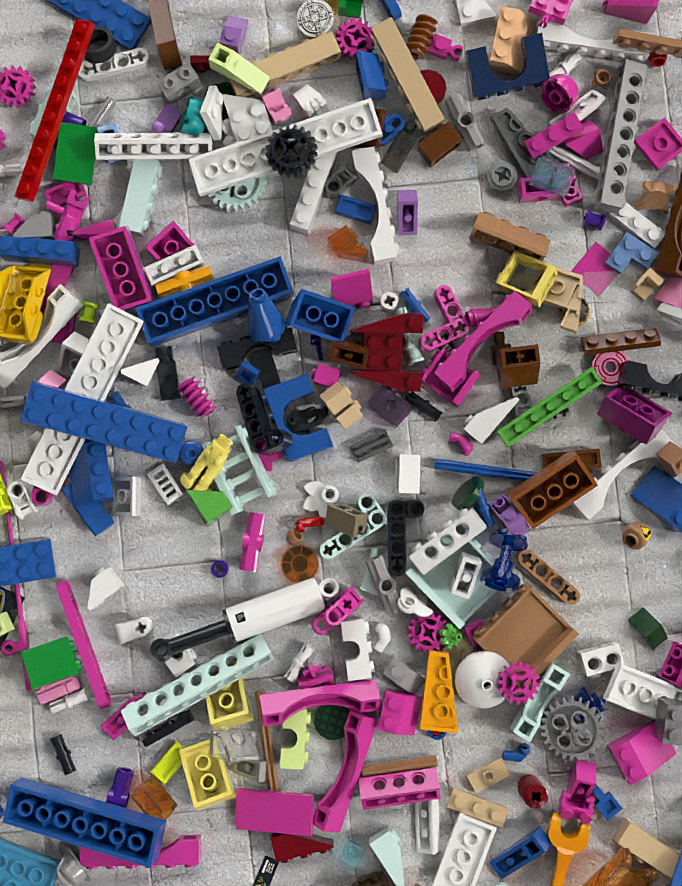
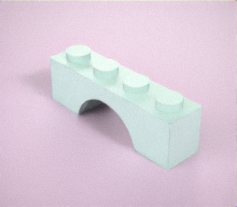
M551 663L541 673L540 678L537 680L541 686L536 687L539 693L532 694L534 700L527 698V704L523 703L509 727L512 732L531 742L540 726L545 708L553 696L561 691L570 674L567 671Z

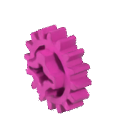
M352 17L351 22L346 19L344 25H339V31L336 32V41L340 44V50L344 51V57L349 54L350 60H352L353 56H356V51L372 53L375 46L370 38L372 27H367L368 21L362 23V18L355 21L354 17Z
M11 65V70L4 67L5 72H0V101L3 104L6 103L8 107H11L13 104L18 108L20 103L26 106V100L32 101L30 95L35 96V92L32 90L36 88V85L33 83L35 81L28 70H23L21 66L17 70L13 65Z
M433 611L430 616H417L416 620L410 619L413 625H407V628L411 630V632L407 633V636L412 637L409 641L411 644L416 643V650L422 647V653H425L426 649L433 650V648H436L438 651L440 650V640L444 636L440 635L437 640L436 634L440 629L446 630L443 626L446 624V620L440 621V614L435 617ZM425 619H432L436 622L430 624L427 623ZM419 623V624H420V630H419V632L416 633V635H415V629H416L417 624ZM423 624L429 629H433L431 630L433 639L427 634L423 635L425 633ZM427 640L431 644H423L420 641Z
M518 660L517 665L510 661L509 668L504 665L505 671L498 672L502 677L496 680L501 684L497 688L499 691H504L501 696L503 698L508 697L507 701L509 703L515 700V703L519 705L520 700L527 704V698L534 700L532 694L539 693L536 687L541 686V684L536 680L540 676L534 674L536 671L534 667L529 669L530 664L527 662L523 665ZM515 670H524L521 673L514 672ZM507 677H509V683L506 685ZM517 679L522 683L520 686L515 682ZM531 680L530 688H528V683ZM517 692L523 693L522 695H513Z

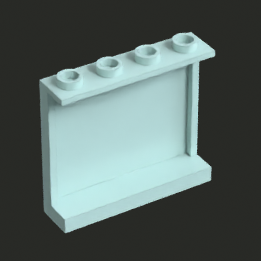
M461 524L457 526L459 532L467 531ZM448 535L441 537L442 542L445 544L452 542L451 537ZM474 538L424 575L414 563L405 571L413 582L459 629L505 582L510 581L506 577L508 573L501 566L497 568L493 563L495 559L488 552L484 554L479 549L481 545ZM429 547L426 550L429 555L436 554V550L433 547ZM461 552L477 556L482 561L470 599L451 594L449 590V585Z

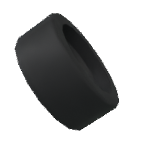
M101 26L94 27L84 56L85 60L98 64L106 62L114 56L117 45L110 30ZM107 41L101 48L88 49L94 42Z

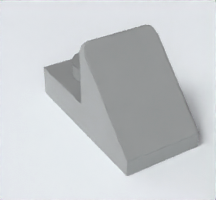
M236 753L234 773L256 782H265L266 761H264V756Z

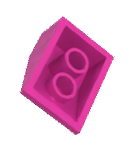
M369 268L330 278L333 300L352 307L359 306V308L369 307L370 303H373Z
M655 719L607 744L617 767L629 785L648 777L677 754L672 744H662L653 736Z

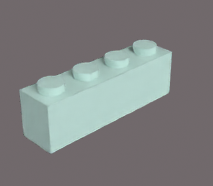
M134 159L119 228L129 226L131 234L144 237L145 232L149 231L150 221L148 219L154 210V203L152 201L158 192L157 179L162 175V166L158 159Z

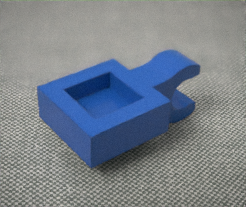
M595 785L592 792L598 800L594 804L608 821L623 808L609 791L604 794L599 786Z

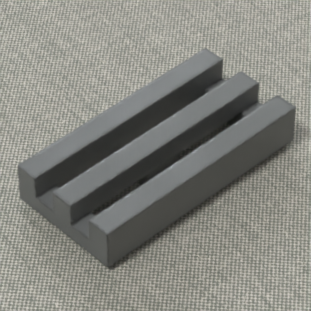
M386 429L352 444L351 447L358 462H361L393 447V444ZM381 435L385 437L359 450L356 449V447ZM387 441L388 445L360 457V453Z

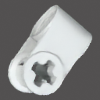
M19 481L9 484L7 493L19 519H23L25 515L32 512H39V506L31 500V490L27 483ZM17 485L21 486L22 493L20 495H17L15 493V488Z
M141 617L114 625L119 645L150 633L153 629V621L149 617ZM139 625H146V628L140 629Z

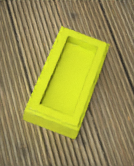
M178 741L171 746L150 771L164 785L182 765L179 750L185 747Z

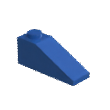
M539 826L491 860L490 864L502 880L544 854L552 843L542 827Z

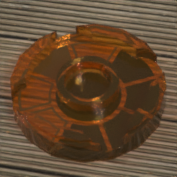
M295 545L287 549L283 554L281 570L284 576L291 582L299 583L313 578L317 574L319 560L316 553L310 547Z

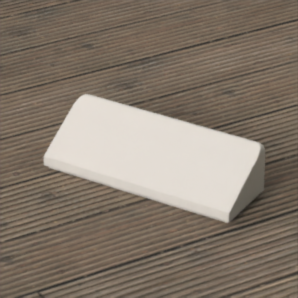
M193 245L143 269L152 286L173 277L179 272L202 264L204 261L197 246Z
M438 799L416 802L417 852L435 855L440 851Z

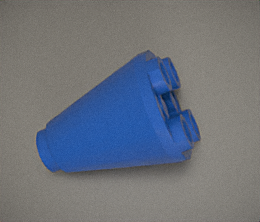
M261 288L254 289L249 294L248 333L254 342H276L281 338L280 335L286 329L285 320L268 294Z

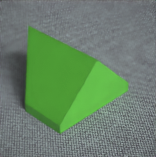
M187 490L198 514L207 527H210L233 507L223 491Z

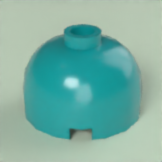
M192 96L189 97L186 111L183 114L180 133L197 135L203 133L205 128H207L200 114L203 101Z

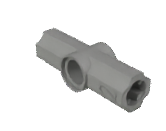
M460 93L450 96L446 99L445 103L456 123L457 131L461 133L470 152L480 149L485 145V141L474 121V115L469 112ZM461 120H467L470 124L463 125Z
M382 555L369 558L365 562L374 581V588L378 591L387 615L400 612L401 610L397 606L399 596L395 589L396 584L389 574ZM386 580L388 583L387 587L382 590V582Z

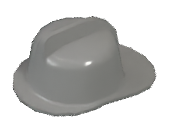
M59 844L58 847L62 859L57 866V876L60 882L65 886H78L82 881L90 882L91 876L79 863L72 851L66 845Z

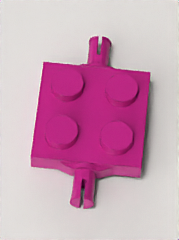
M532 0L528 12L541 18L539 26L541 27L544 23L542 28L547 27L548 21L563 25L573 0Z

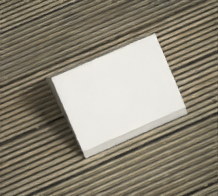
M156 358L119 370L121 375L143 386H147L159 363V359Z
M111 478L114 501L110 503V516H141V478Z

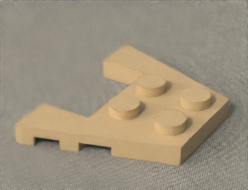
M556 267L558 275L542 303L567 310L560 327L563 330L577 334L584 278L583 275ZM540 272L524 292L532 295L543 273Z

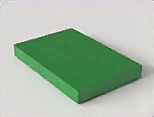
M61 122L53 180L92 186L96 160L94 139L95 133H98L97 127Z

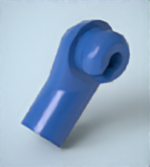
M522 743L514 751L503 750L502 759L521 762L530 753V746L527 743Z

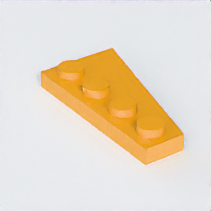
M428 650L419 728L421 730L459 733L449 653Z

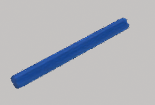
M436 459L434 468L437 470L526 481L537 473Z

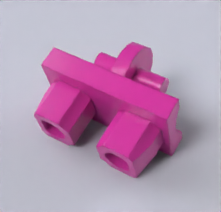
M312 661L308 662L309 668L303 670V675L297 677L300 689L315 688V685L322 683V686L333 685L334 679L330 665L322 667L321 664L314 666Z

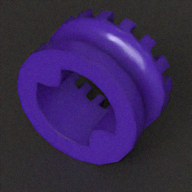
M217 560L211 567L212 574L217 578L226 576L229 571L227 562L223 560ZM217 564H222V567L226 569L223 574H218V571L215 570Z

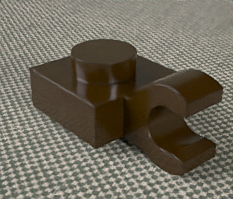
M504 331L493 334L496 345L490 346L492 365H496L495 350L511 348V344H505Z

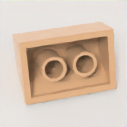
M501 6L488 61L490 70L517 76L523 70L524 56L521 38L533 34L535 22L519 9Z

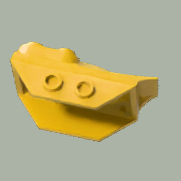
M34 263L27 266L11 265L0 272L1 340L19 344H31L36 340L43 319L40 309L50 276L51 265Z

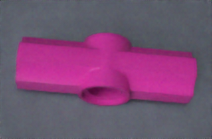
M249 512L247 529L244 532L242 541L243 552L240 570L256 572L259 552L262 550L264 540L263 530L266 518L264 514Z

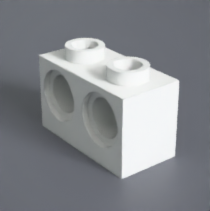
M614 641L577 651L582 672L590 678L600 677L601 673L606 671L613 673L617 662L624 664L619 643ZM613 653L614 660L608 663L607 656ZM592 658H595V666L593 668H589L588 661Z

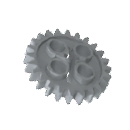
M564 696L562 703L557 698L555 701L556 706L550 703V710L545 709L544 714L546 716L541 717V721L545 722L540 724V728L544 729L541 731V736H547L544 739V744L550 743L549 750L555 748L556 756L560 752L563 753L562 759H565L567 755L570 756L571 761H573L574 756H577L578 760L581 761L582 755L588 759L589 751L595 754V747L599 749L601 747L599 741H604V736L601 735L605 733V729L601 727L604 725V721L598 720L601 718V713L595 714L596 706L589 708L590 701L583 704L581 697L577 702L574 696L571 697L570 701ZM566 712H570L572 727L576 729L575 738L578 745L574 743L573 731L569 728L570 720ZM582 714L585 719L577 720L574 715ZM561 717L565 720V723L559 724L555 718ZM586 733L590 738L582 739L580 734ZM566 736L570 739V742L565 743L561 741L560 737Z

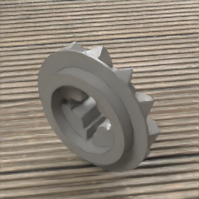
M495 162L487 172L488 183L494 190H500L501 192L510 190L516 183L517 171L509 162ZM505 170L506 180L502 179V181L498 182L499 176L497 174H502Z

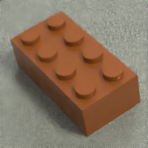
M571 449L509 491L508 495L531 528L534 529L597 487L598 484L579 456Z

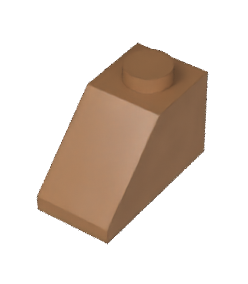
M669 441L656 455L666 474L674 478L682 472V449Z

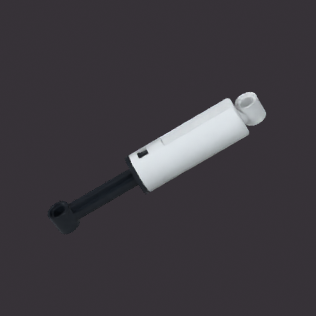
M310 578L223 609L224 620L171 639H156L151 644L150 652L159 662H166L176 653L229 634L232 642L236 643L325 610L324 601L333 602L337 599L339 595L338 583L334 579L327 578L318 585L314 578ZM326 587H332L334 588V592L331 594H327L324 592V589ZM161 646H165V653L157 654L158 649Z

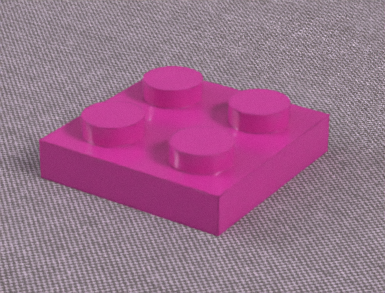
M665 117L634 141L636 147L656 171L682 152V138Z

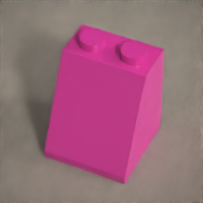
M603 0L602 6H605L603 14L647 24L657 9L659 0Z

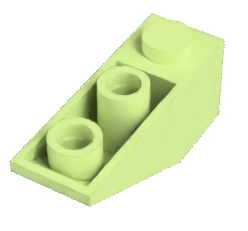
M218 42L208 59L211 69L259 94H262L270 80V77L235 51Z

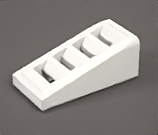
M164 463L148 473L149 478L167 505H171L185 495ZM163 470L164 474L156 479L154 476ZM165 477H168V480L160 485L158 483ZM171 483L173 485L166 491L163 490V488L168 484ZM174 489L177 491L170 497L167 496V494L173 491Z

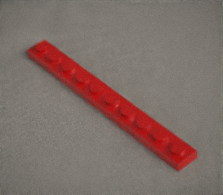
M80 19L75 21L14 196L19 200L34 203L95 27L92 21Z

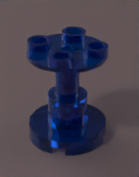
M497 529V533L491 534L489 540L493 545L501 548L499 558L494 560L493 568L482 570L480 581L484 580L485 586L494 590L506 592V588H512V591H517L521 579L512 572L514 563L511 561L512 551L527 549V537L520 534H511L505 529Z

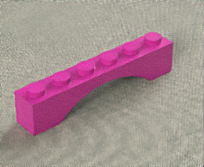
M516 291L511 295L508 294L503 299L502 304L498 308H494L490 312L489 317L485 321H481L476 326L475 331L463 339L462 345L458 349H453L445 362L437 365L434 372L436 379L453 393L466 380L470 359L479 345L499 330L520 325L533 312L532 304Z
M376 679L293 691L287 690L278 693H266L259 695V707L264 727L283 724L297 712L318 705L343 706L359 713L378 711L381 698Z
M349 711L344 726L345 753L341 769L331 789L317 804L313 815V825L323 832L340 833L379 720L366 712Z
M181 835L174 842L162 847L159 859L151 868H155L157 865H165L166 868H174L177 865L192 868L199 865L201 860V835ZM80 846V864L86 867V869H96L98 866H106V869H115L118 866L133 869L137 866H142Z

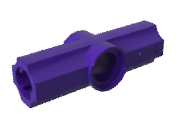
M117 768L113 785L106 798L107 803L123 808L127 807L130 797L129 789L134 776V771L130 768Z

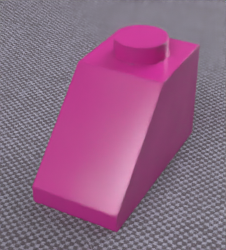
M576 759L570 771L566 791L571 794V798H568V801L582 804V801L589 797L596 785V763Z

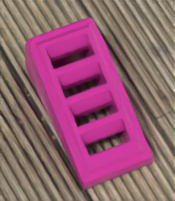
M113 220L104 221L75 230L74 235L79 240H89L88 238L116 229V224Z

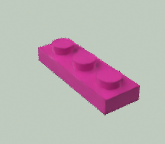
M574 112L524 141V145L531 158L535 159L583 131L584 127Z

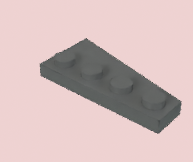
M508 108L490 117L492 124L524 178L542 176L561 164L549 154V151L535 159L531 158L524 145V141L534 135L524 128V124Z

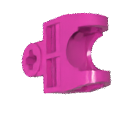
M353 586L345 590L337 600L331 603L312 621L311 627L316 634L323 635L332 627L340 624L365 601L363 598L360 599L353 590ZM317 621H322L324 623V630H319L317 628Z

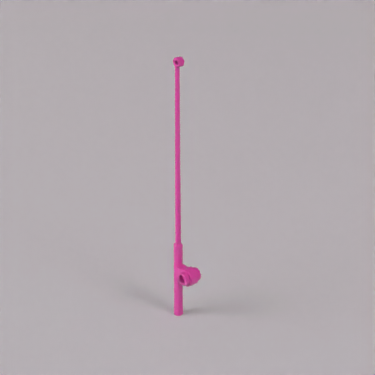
M0 461L2 464L0 466L1 477L6 486L4 463ZM9 511L6 513L9 543L11 546L14 545V540ZM19 583L14 585L20 641L6 640L1 644L0 650L6 656L29 649ZM11 645L12 649L10 651L5 650V646ZM23 664L26 691H30L32 689Z

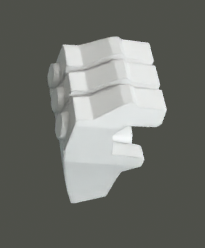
M308 84L293 94L303 115H306L308 118L329 112L326 101Z

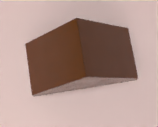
M356 340L332 341L328 361L366 369L369 350Z

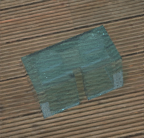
M539 157L535 163L528 185L565 197L570 189L576 169L571 168L566 163L557 165L548 157Z

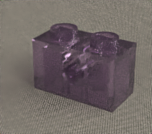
M382 385L368 401V405L396 429L412 411L410 409L411 405L402 398L400 400L396 397V391L391 387ZM393 401L395 403V410L392 408L388 410L386 402L391 403Z

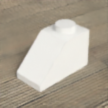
M111 567L107 569L101 568L95 573L96 577L91 580L87 607L89 610L95 609L125 586Z

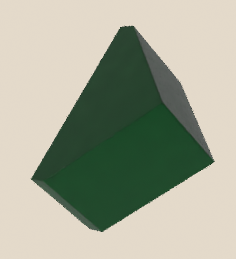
M644 607L628 618L652 650L668 639L662 624Z

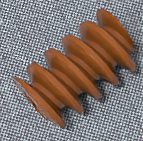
M420 14L416 16L413 29L407 40L408 43H406L412 57L420 60L426 59L424 53H428L429 48L427 46H431L432 43L429 39L434 38L433 33L437 30L434 25L438 21L429 15Z

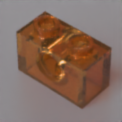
M154 775L139 784L130 796L144 814L164 820L170 817L178 805Z

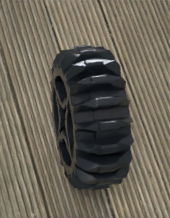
M287 124L286 130L279 127L278 134L276 132L272 133L274 138H268L270 144L265 147L268 151L265 155L269 159L268 164L272 166L273 171L278 170L281 176L285 173L288 178L293 173L294 177L297 178L298 172L304 175L305 168L309 171L311 170L309 164L316 163L314 158L318 157L316 152L318 146L315 144V137H311L309 130L305 132L303 126L298 130L296 124L290 129V126ZM306 144L307 151L305 156L302 157L300 152L303 149L302 146ZM281 145L283 151L281 156L277 158V150ZM288 149H289V150H291V149L294 150V149H295L296 154H295L294 152L291 153V151H290V153H289V152H288ZM291 161L297 162V163H293V164H288V163L291 162Z

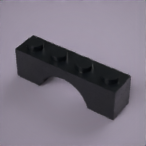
M286 326L283 334L280 335L281 338L276 342H254L250 336H243L239 338L240 341L233 343L232 340L222 342L221 346H218L217 349L223 370L228 371L239 368L244 362L246 355L257 347L271 348L279 357L298 352L292 328H287Z
M629 360L621 362L617 385L624 386V390L635 391V389L642 390V394L653 395V393L660 394V398L671 399V397L678 398V402H682V373L676 374L669 383L662 384L651 377L647 364Z

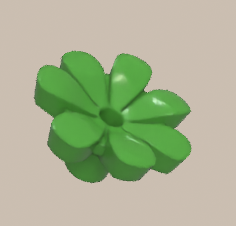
M447 623L445 625L446 630L441 629L439 632L441 636H444L440 642L442 645H445L446 649H451L452 646L458 645V641H461L462 633L458 632V627L455 624Z

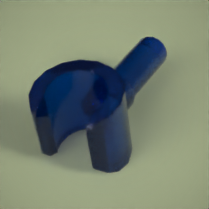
M311 335L310 345H316L319 361L324 360L321 350V337Z

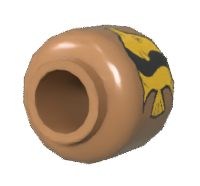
M639 521L631 523L622 533L624 544L633 550L643 548L651 539L649 527Z

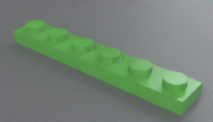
M590 367L496 431L505 446L509 447L602 384L603 381L594 368Z

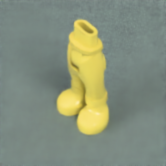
M223 434L214 439L203 450L190 471H186L181 475L180 481L186 489L193 488L196 491H212L210 485L223 468L233 442ZM207 466L208 468H207L206 472L204 473V475H203V476L201 477V479L199 480V483L194 487V485H195V484L197 483V481H198V477H200V475L202 474V471H203V470L205 469V467Z

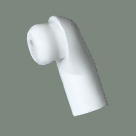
M378 623L375 631L378 632L379 641L374 646V649L382 653L390 642L391 636L389 627L383 623Z

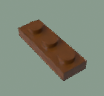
M600 448L574 451L587 469L602 468ZM568 451L541 454L542 469Z

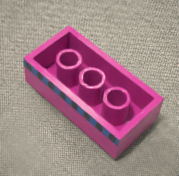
M123 226L88 238L113 306L125 310L154 300L129 226Z

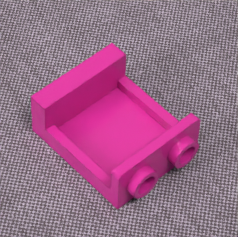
M442 349L440 352L436 351L430 359L433 361L430 367L425 366L422 370L421 383L455 407H458L481 374L467 368L466 380L452 393L436 379L434 374L437 365L449 358V354L445 352L446 350Z

